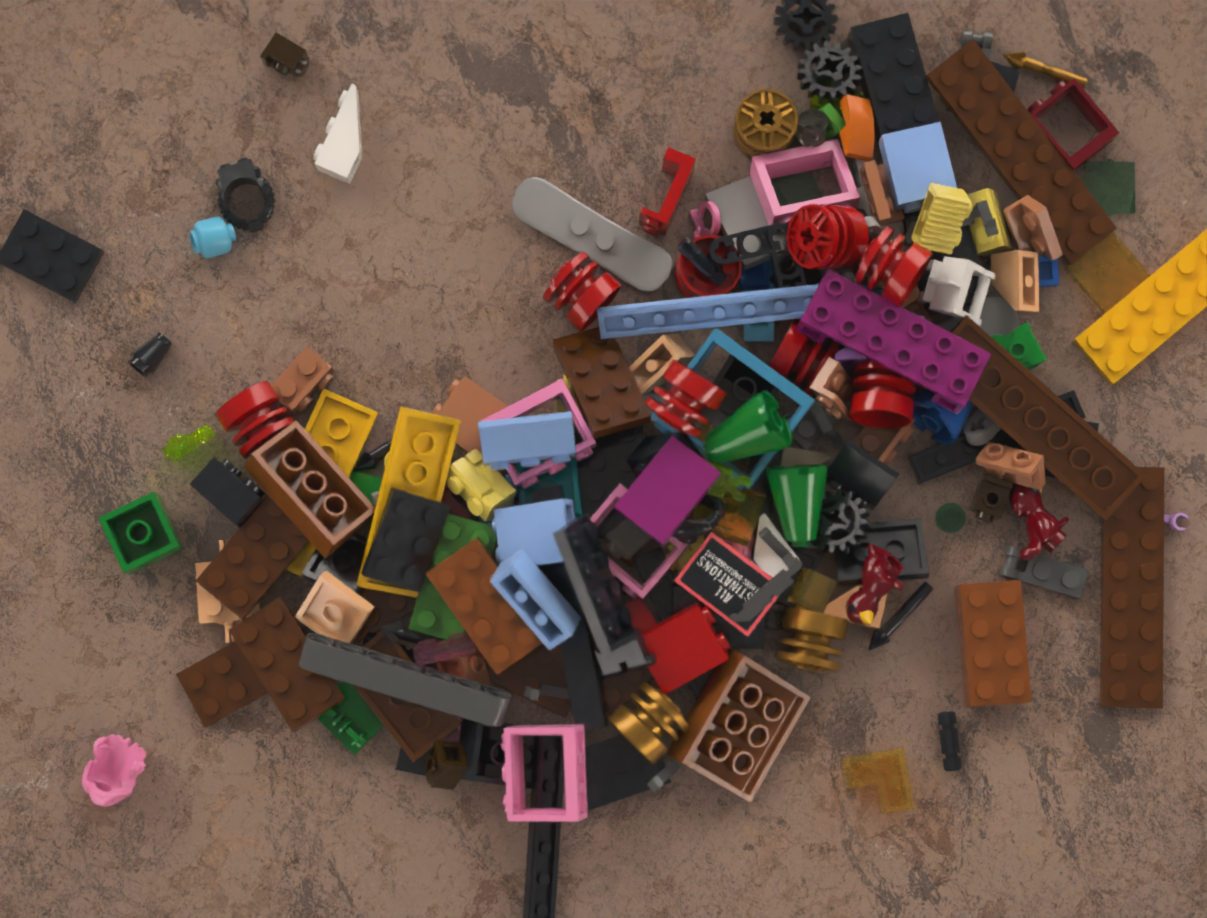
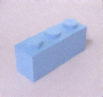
M523 549L499 564L490 582L549 650L573 635L581 617Z

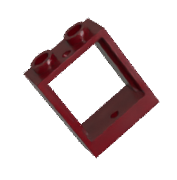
M1074 78L1067 84L1061 81L1050 91L1052 95L1045 102L1040 98L1027 109L1073 171L1112 142L1120 133ZM1067 96L1099 133V135L1071 157H1069L1039 120L1040 117Z

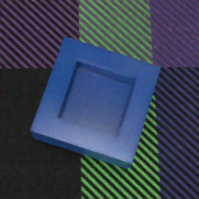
M1038 256L1039 288L1057 287L1059 285L1057 259L1053 261L1047 256Z
M769 260L746 270L742 268L741 277L738 280L739 290L769 289Z

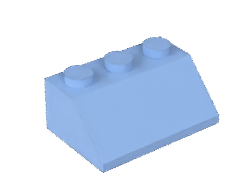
M572 411L478 422L484 466H490L491 470L508 469L510 463L521 462V467H532L540 465L539 460L552 459L554 464L570 462V457L576 456Z

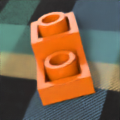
M846 94L840 100L846 124L839 131L844 154L846 157L870 161L873 158L874 118L871 101Z

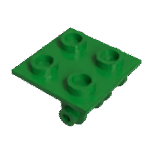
M342 681L338 687L346 700L317 719L355 755L384 725L353 685Z

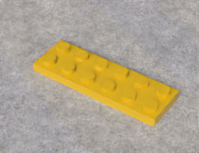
M1207 229L1073 340L1076 346L1111 386L1207 307Z
M323 388L305 430L350 479L379 413ZM309 542L286 570L303 577L301 573L316 549L315 546Z
M400 406L357 581L359 587L418 597L419 592L365 577L361 572L391 487L441 502L461 420Z

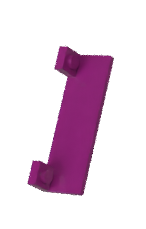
M832 270L825 272L795 329L821 344L826 337H829L934 392L930 401L957 415L966 406L990 358L989 352L901 306L899 308L880 295Z

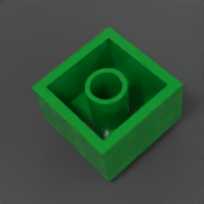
M151 492L98 518L118 563L125 574L132 575L185 549L160 495L155 492Z

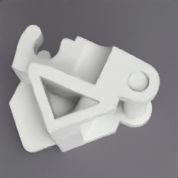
M944 256L942 262L935 259L930 260L926 269L930 271L925 291L919 293L917 302L929 303L930 310L953 316L956 321H960L967 315L978 326H981L982 320L980 315L990 281L994 280L996 274L985 270V268L967 259ZM973 275L979 277L969 313L963 311V306Z

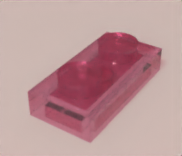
M466 633L452 634L448 637L449 640L436 642V639L420 641L418 646L413 647L415 664L419 666L476 654L475 643Z

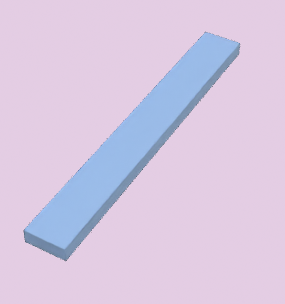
M819 284L598 307L597 315L601 339L800 319Z

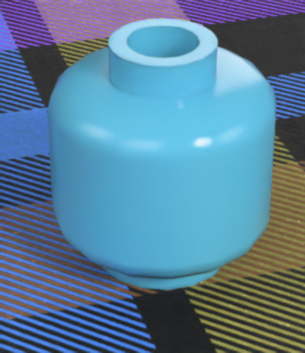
M220 216L196 222L193 226V231L189 232L195 254L200 253L205 259L229 253L232 248V241H236L232 224H226Z

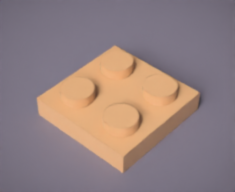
M325 570L317 579L295 618L316 634L352 644L374 606Z

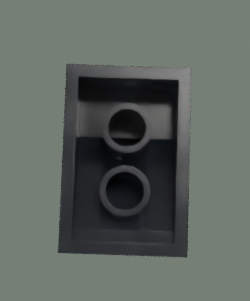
M466 718L462 719L459 743L464 744L469 767L461 778L462 780L506 785V782L502 779V767L505 764V751L501 748L502 733H504V728L516 724L503 723L501 727H493ZM523 736L525 788L531 789L534 736Z

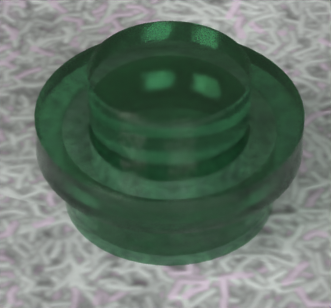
M946 503L940 506L935 514V522L943 532L955 533L965 524V512L955 503Z

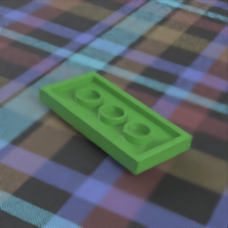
M448 513L428 571L477 536H479L491 555H493L497 535L493 532L492 525ZM426 575L421 592L418 593L409 629L468 645L470 636Z

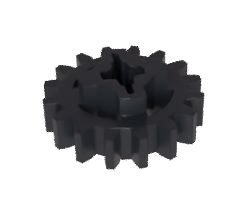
M781 0L782 6H776L775 13L779 16L775 17L773 25L780 26L776 30V36L784 35L783 45L785 46L790 42L793 43V51L795 52L799 46H803L804 51H809L810 46H813L815 43L821 48V41L830 42L829 34H835L837 29L832 24L837 23L838 15L831 14L835 10V4L827 5V0ZM799 4V8L796 11H790L787 14L794 5ZM802 16H807V20L810 21L808 25L804 24V20L801 19ZM822 27H824L819 34L812 37V33L815 31V29H821ZM791 30H794L798 35H800V37L795 35Z
M825 41L823 48H820L815 43L813 44L812 52L804 51L803 59H799L797 80H802L800 84L801 90L809 89L807 96L809 99L817 95L819 96L818 103L821 104L824 98H827L830 104L834 105L835 98L838 97L841 100L846 94L852 96L855 94L856 86L860 85L862 66L857 65L859 59L857 55L850 57V47L843 51L840 49L839 42L834 47H830L829 42ZM815 63L816 67L813 68V72L810 73V68ZM848 73V79L845 82H843L845 74Z
M838 489L836 496H833L828 490L825 492L826 498L822 501L819 523L821 521L823 524L821 529L822 535L818 525L816 540H811L810 542L815 547L819 545L818 549L824 554L830 550L833 556H837L839 549H841L847 555L849 554V546L853 545L858 549L860 546L857 540L859 538L867 539L868 536L863 532V529L871 528V524L865 520V518L870 516V512L863 508L865 506L864 502L860 498L856 499L852 492L845 496V493ZM853 510H854L855 518H856L855 524L852 523V519H851V518L853 517V515H854V514L852 513ZM829 520H832V521H834V522H835V521L840 522V521L842 520V522H843L845 525H843V524H841V523H840V524H837V523L832 524Z

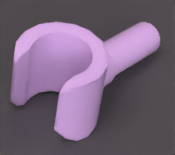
M1185 513L1164 514V523L1168 524L1172 530L1183 531L1186 529L1176 525L1177 517L1189 518Z

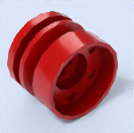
M809 204L802 206L793 214L788 224L786 236L788 250L793 260L801 267L808 269L852 268L860 262L869 242L868 225L863 215L856 208L846 205Z
M886 226L880 235L873 239L863 254L854 281L862 285L872 275L867 287L870 291H873L881 282H884L886 285L882 298L899 308L918 283L931 260L933 252L918 243L911 245L906 252L902 251L905 236L900 234L891 244L890 241L895 230Z
M705 235L695 238L693 242L697 245V248L699 247L708 256L707 249L709 243L721 236ZM719 242V248L715 249V255H721L722 260H724L727 252L736 251L737 249L734 245L724 247L722 242ZM680 254L674 269L677 288L686 298L729 294L741 277L742 261L716 264V267H719L727 275V279L720 286L716 287L702 273H699V270L683 254Z
M585 251L579 253L559 269L543 294V299L547 303L552 302L560 295L554 305L556 311L563 309L568 304L572 306L566 316V320L580 332L584 331L598 318L597 308L607 307L622 288V284L608 272L602 274L597 279L593 277L599 267L596 261L583 269L590 259V256Z
M795 319L769 367L785 378L791 372L796 374L794 385L799 387L803 379L807 380L809 384L805 393L811 397L813 391L809 387L828 357L835 360V354L838 352L840 343L833 340L828 350H825L821 347V343L817 341L813 343L809 341L810 338L795 330L800 321Z
M673 359L663 374L665 380L672 385L671 389L668 391L655 386L653 390L664 398L662 403L652 397H648L645 404L666 424L681 433L699 438L703 431L692 424L694 419H697L703 424L708 425L710 421L700 410L704 406L717 411L727 393L687 366Z
M873 360L855 364L853 371L855 379H853L852 388L857 393L851 396L849 418L860 425L874 428L891 429L911 425L913 422L914 401L909 396L915 393V382Z
M268 381L257 383L243 390L223 404L215 413V416L226 432L241 429L232 442L235 446L243 445L239 449V453L244 459L249 458L254 451L294 422L292 417L285 418L288 414L285 407L271 411V408L275 406L280 398Z

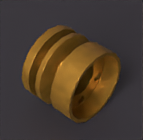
M762 89L746 96L737 108L733 126L734 141L741 153L752 160L754 156L789 149L798 125L796 107L789 97L777 90ZM770 118L772 120L771 125H761L762 119L767 120Z
M787 607L782 627L794 632L795 636L794 639H780L779 644L792 647L791 653L777 651L776 659L783 660L792 665V667L814 672L839 671L840 664L828 661L827 659L828 655L842 656L843 652L831 647L830 644L831 640L841 641L846 639L849 620L819 612Z
M643 682L639 688L648 698L643 701L638 695L632 693L630 697L637 706V709L633 712L627 707L620 705L608 718V721L654 765L667 752V748L660 738L665 734L670 739L677 741L679 737L671 729L672 725L675 724L684 733L690 726L682 716L680 709L663 692Z

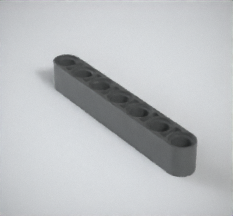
M315 633L307 634L299 660V666L307 671L493 727H501L503 725L511 700V695L502 689Z

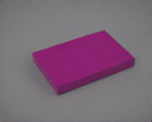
M672 436L616 503L614 508L664 546L719 479L721 472Z

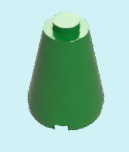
M768 391L757 393L708 433L703 444V450L707 458L714 460L716 463H723L779 451L789 447L792 444L791 430L786 417L780 418L776 411L780 406L775 398Z
M803 464L790 467L776 466L766 468V476L785 541L792 542V547L810 546V541L816 540L827 477V465Z

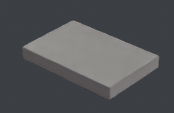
M751 176L705 194V201L714 202L719 209L721 217L720 228L725 236L768 226ZM780 230L777 231L776 235H773V240L779 241L782 249L775 250L776 256L789 252L788 248L784 249L783 239L787 238V233H783ZM748 235L743 241V246L746 251L753 253L758 249L759 241L755 236ZM733 238L732 240L735 243L734 246L737 249V238ZM769 254L741 260L743 270L770 260Z

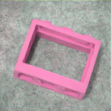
M838 139L752 157L750 176L768 225L776 223L789 224L793 214L802 206L809 204L846 205L858 208L860 196ZM832 166L842 192L841 194L785 206L779 205L770 179Z
M563 379L481 420L490 421L524 417L561 398L568 412L572 411L573 423L583 440L575 445L576 456L570 457V460L576 457L577 461H581L594 453L592 449L596 447V441L593 439ZM548 459L521 474L518 473L513 463L509 464V468L506 471L515 488L522 486L523 489H527L539 482V476L547 472L550 475H554L564 470L567 466L565 463L554 464L552 459Z
M622 484L616 487L590 518L596 525V528L609 515L616 503L628 490ZM671 536L669 541L676 547L643 586L608 557L609 568L613 578L616 576L624 583L621 587L622 590L634 600L638 596L645 599L690 544L683 543Z
M584 724L512 725L504 728L501 748L505 751L502 779L506 782V795L504 796L503 804L505 805L504 812L507 813V821H580L587 818ZM563 735L566 808H526L523 736Z

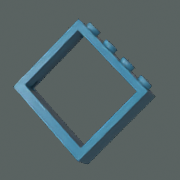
M715 328L687 367L697 373L716 346H721L800 404L788 421L792 434L815 400L722 331ZM653 412L651 417L656 420L654 426L662 433L679 432L659 419ZM687 434L699 452L705 457L704 459L717 470L721 468L729 474L727 480L740 490L744 486L751 489L778 453V451L765 453L751 473L747 475L729 461L716 463L714 460H709L703 450L704 442L693 435Z

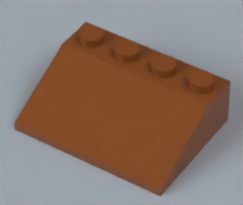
M729 649L727 650L729 660L715 667L685 719L690 728L685 733L679 730L677 733L679 739L677 741L673 740L666 754L751 803L811 697L745 655Z

